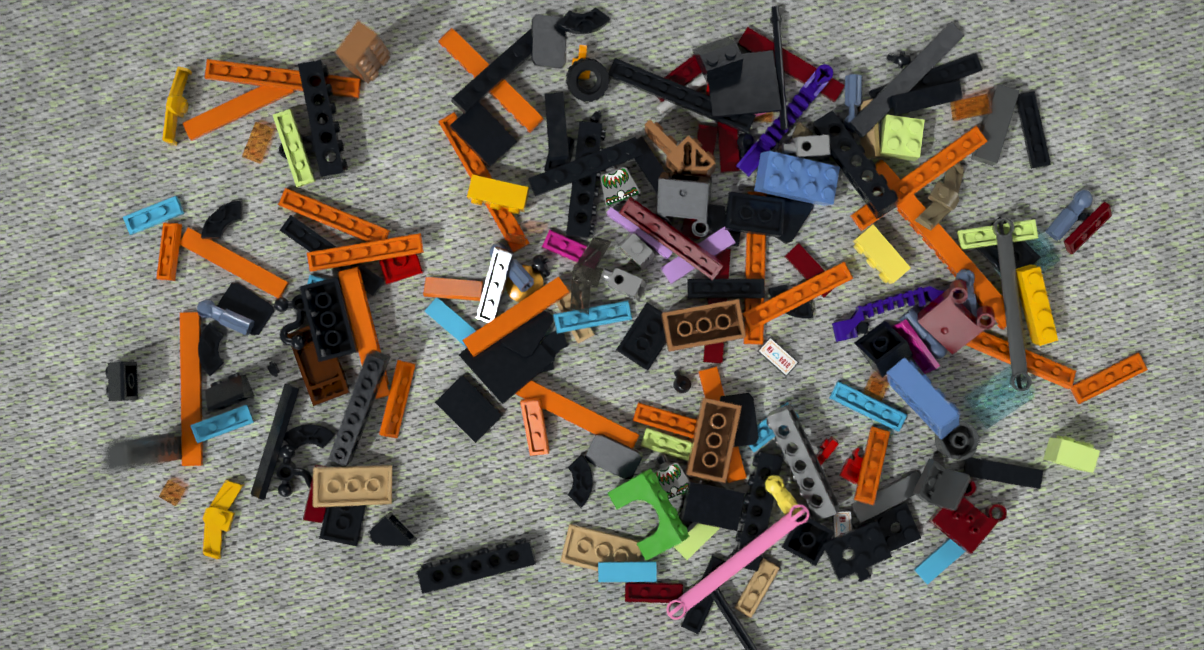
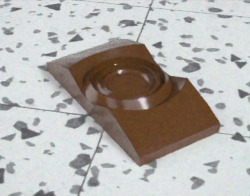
M310 326L287 334L289 338H293L295 335H302L306 339L307 343L303 349L296 350L292 346L291 348L313 406L350 393L345 373L338 358L318 362Z

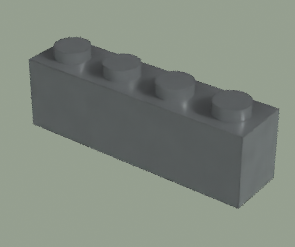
M1000 84L989 89L986 99L989 100L987 107L984 106L981 112L982 124L978 125L979 130L988 142L971 153V160L990 166L998 163L1020 92L1019 90Z

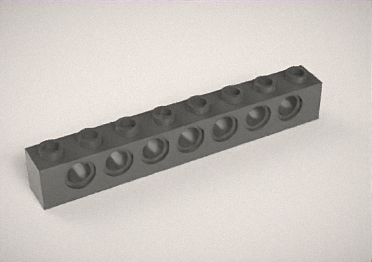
M174 433L112 440V444L104 445L106 471L131 469L182 459L181 436L175 437Z

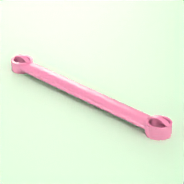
M801 504L793 506L784 517L681 597L671 601L667 605L668 616L674 620L683 618L688 610L799 524L805 523L810 516L808 508ZM803 507L801 511L792 517L795 508ZM807 512L805 520L799 522L795 521L798 517ZM673 603H680V605H678L670 612V608ZM682 607L684 608V612L682 615H673Z

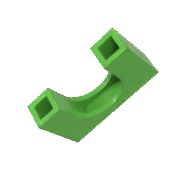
M651 468L608 492L616 509L632 501L642 500L651 504L656 510L659 517L657 531L637 543L646 561L682 543L689 537L686 526L681 522L677 510L670 503L666 491L662 489L657 475Z

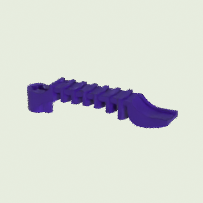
M820 65L800 89L798 95H795L792 102L788 103V129L781 130L779 115L773 121L771 127L767 128L766 133L761 135L759 141L754 143L736 165L748 177L759 166L760 154L773 150L776 143L782 139V136L788 132L789 128L799 119L803 111L808 108L809 104L815 100L831 80L833 69L829 65ZM824 74L825 76L821 78L819 82H817L820 75Z
M931 286L919 287L914 291L910 290L904 294H896L895 297L891 296L885 298V300H877L873 304L867 303L863 307H855L856 311L849 320L832 323L835 340L838 342L858 337L856 326L865 320L864 315H867L868 318L874 317L873 308L875 307L878 314L885 313L883 308L885 304L888 311L895 309L894 301L897 302L898 308L905 307L904 298L907 299L908 307L914 306L913 295L917 296L919 307L926 306L924 293L926 299L932 302L946 290H937Z

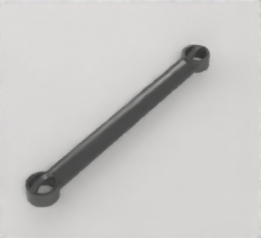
M1001 218L994 222L992 230L997 238L1012 370L1010 384L1015 390L1026 391L1030 388L1032 380L1028 375L1012 240L1014 224L1008 218ZM1003 221H1006L1010 226V230L1006 235L1003 229ZM998 223H999L1000 234H999V232L997 231V225H998ZM1021 374L1027 378V384L1023 388L1021 385Z

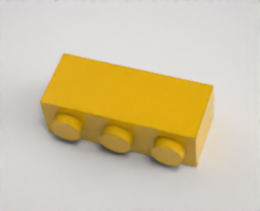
M472 174L467 198L475 205L482 206V203L490 204V208L501 210V207L508 208V212L519 214L520 211L525 212L529 187Z

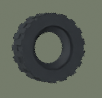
M581 58L573 62L572 66L568 68V73H566L567 88L578 100L580 99L583 102L597 101L608 90V84L610 83L609 74L606 71L607 69L597 60ZM587 70L594 72L597 78L595 86L591 89H583L578 82L580 74Z

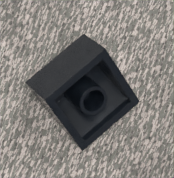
M729 37L693 49L694 56L706 83L742 70V54L737 43Z
M883 321L868 332L866 336L861 337L855 342V345L865 359L881 377L887 375V372L904 357L907 360L913 356L908 342L886 321Z
M109 362L105 370L106 377L108 378L106 395L109 401L138 400L137 362Z
M236 373L228 376L229 380L223 383L219 380L210 384L211 388L205 390L208 412L220 411L253 397L254 393L247 376Z
M392 512L383 516L368 531L372 542L381 546H410L417 540Z
M802 514L795 521H803L806 516ZM809 518L805 523L799 524L788 533L781 547L817 566L825 551L822 543L830 540L834 531Z

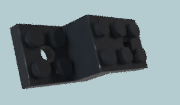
M903 502L861 523H854L853 530L827 540L822 545L837 580H841L892 558L891 551L921 539V536L907 503ZM895 522L900 525V530L897 533L891 531V525ZM846 549L853 551L850 559L843 557V552Z

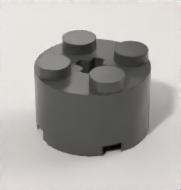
M959 421V425L942 440L936 434L934 436L938 451L943 456L956 460H965L973 456L979 443L977 430L971 424L964 421ZM956 436L959 437V439L957 440L958 444L954 443Z

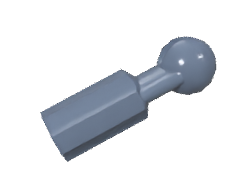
M857 74L845 76V105L849 107V115L844 120V127L847 130H851L852 133H855V131L848 123L858 114V107L862 105V75Z
M1087 190L1076 192L1071 203L1061 211L1045 232L1054 240L1060 241L1077 221L1082 211L1092 204V194Z
M503 243L493 244L490 248L491 258L494 247L497 246L508 250L507 247ZM512 259L508 277L521 292H525L533 286L534 279L516 259Z
M962 269L956 274L955 280H963L967 284L968 297L961 304L976 317L978 308L973 286L975 276L972 271Z
M203 300L197 306V312L202 318L217 320L221 325L248 336L254 326L255 321L228 309L224 310L217 307L211 300Z
M913 308L900 317V321L906 319L935 359H941L947 354V349L917 322L918 314Z

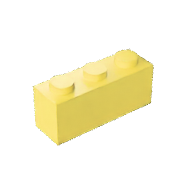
M874 224L853 240L855 250L859 254L863 253L868 258L866 262L871 268H876L880 272L879 277L884 283H894L911 269Z

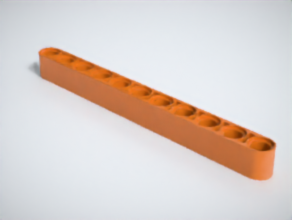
M879 160L875 164L876 171L879 175L882 174L887 180L886 185L889 188L901 180L883 160ZM914 194L899 204L897 211L900 215L910 222L909 225L918 235L920 234L923 237L922 240L930 249L933 248L934 254L941 262L947 264L948 270L955 278L956 274L962 269H968L974 273L975 281L973 286L977 303L980 306L992 307L995 313V321L998 323L997 326L1002 330L1005 329L1007 326L1003 296L939 223L930 231L914 221L926 210Z

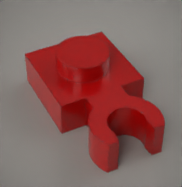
M832 436L829 439H824L820 445L821 450L816 456L820 465L823 464L825 459L831 455L839 444L838 440Z
M859 448L853 450V460L851 458L846 459L839 476L855 485L858 484L861 464L863 462V457L860 458L858 456Z

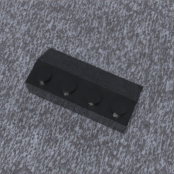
M339 277L299 286L318 362L358 353Z

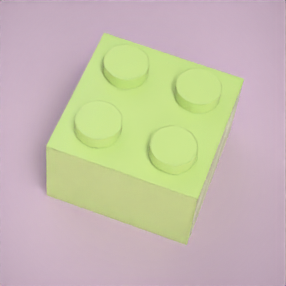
M894 115L883 117L879 139L880 157L910 161L919 159L925 120Z
M1057 435L1056 438H1049L1043 459L1079 471L1094 473L1100 450L1093 449V444Z

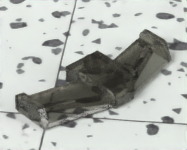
M598 237L592 238L579 261L574 265L571 273L570 310L589 315L590 286L598 287L603 268L597 267L610 246L611 241Z

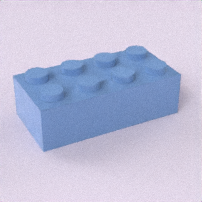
M773 151L763 152L760 154L754 191L821 206L834 205L840 167Z
M904 357L887 372L888 384L942 440L959 425V409L952 402L949 404L944 399L945 395L940 389L937 388L935 390L931 385V380L925 374L922 376L917 371L918 367L913 361L910 360L908 362Z

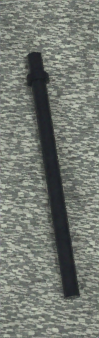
M773 6L771 7L772 18H770V23L773 26L776 75L782 109L779 111L781 130H787L788 118L780 30L782 18L779 16V7Z

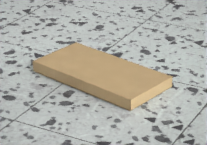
M392 465L313 467V507L392 504Z
M569 524L560 562L598 571V562L640 561L642 553L637 546L638 540Z

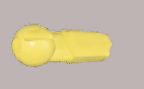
M771 475L766 479V490L774 496L784 515L789 513L793 506L799 505L793 495L785 488L784 481L780 476ZM801 507L793 510L792 517L802 510Z

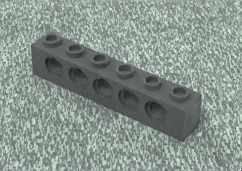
M792 404L770 411L766 420L767 425L775 434V442L783 451V459L786 464H789L792 478L794 481H797L800 487L799 492L808 504L809 514L813 515L815 521L837 514L840 505ZM781 425L787 426L790 431H784ZM789 443H795L798 448H792ZM798 460L804 461L806 465H800ZM806 478H812L814 483L808 482ZM814 495L821 496L822 500L816 499Z

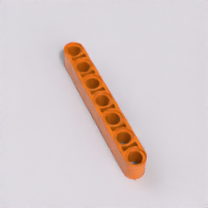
M450 28L438 40L439 44L445 47L447 52L455 60H458L460 65L469 74L471 73L474 76L473 78L489 66L453 28ZM505 79L490 92L509 113L514 115V118L522 126L527 128L529 133L544 120Z
M358 267L339 271L338 274L361 364L363 365L367 353L371 350L381 353L361 272ZM386 371L375 399L389 396L390 390L388 385L390 384Z
M530 381L516 393V395L524 399L540 398L542 408L593 434H603L631 448H634L640 436L534 381Z

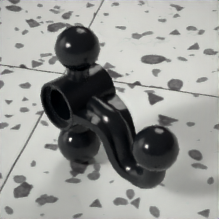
M301 294L296 295L292 301L280 297L274 302V308L277 311L285 312L288 309H293L295 314H297L296 321L283 326L280 331L281 341L296 350H301L306 346L305 337L295 335L293 338H289L287 334L301 327L304 322V316H306L305 307L297 308V305L303 302Z
M289 444L282 446L280 455L283 458V462L276 471L278 479L282 481L278 486V493L282 497H289L293 493L290 480L294 475L303 476L309 489L312 476L308 470L296 468L295 463L291 461V458L295 456L294 447ZM288 467L291 470V474H284L282 468Z

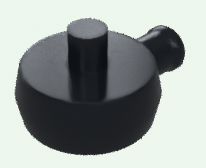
M901 50L900 54H888L887 61H893V63L898 64V68H903V65L910 63L911 57L905 55V51Z
M741 133L738 136L737 145L741 149L740 156H744L747 150L753 146L754 139L750 133Z
M541 254L536 255L533 258L534 264L532 268H537L539 272H543L545 277H548L550 275L547 266L548 258L544 259Z
M679 370L675 371L674 375L676 378L673 382L675 390L679 393L688 392L691 388V381L686 376H682Z

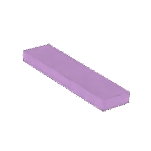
M609 208L607 211L608 217L627 231L635 233L646 245L664 258L669 259L673 253L671 250L623 217L615 209Z
M725 227L698 243V245L715 257L736 242L728 230H725ZM679 256L661 267L670 284L696 269Z

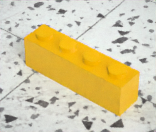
M1031 264L1016 269L1018 292L1031 342L1042 346L1058 341L1040 266Z

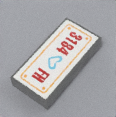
M771 337L757 351L785 377L799 363Z
M838 510L837 514L832 515L833 538L853 530L852 510Z

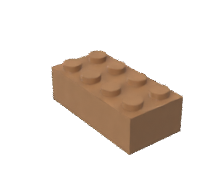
M359 20L335 51L349 71L368 84L377 78L381 65L385 66L390 59V52L379 35Z
M739 299L661 314L668 352L746 338Z
M701 398L686 469L687 475L726 483L742 406Z

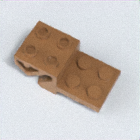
M649 120L644 124L645 134L667 155L666 166L673 173L683 174V171L691 172V175L710 177L715 172V157L709 151L705 152L701 148V143L696 138L692 139L688 135L677 146L676 140L671 135L667 137L662 132L664 129L658 122L653 123ZM689 152H690V153H691V157H690V163H691V164H690V166H685V165L683 164V163H684L685 153H686V164L688 165V164H689Z

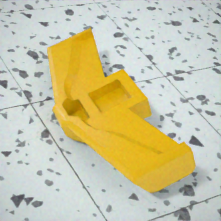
M180 66L177 67L167 98L162 137L164 142L176 146L178 143L175 141L177 118H183L184 113L186 114L188 111L187 99L182 97L188 74L192 75L191 70Z
M226 479L210 506L205 509L203 515V554L205 556L221 559L222 530L230 531L235 512L229 511L243 488V484Z

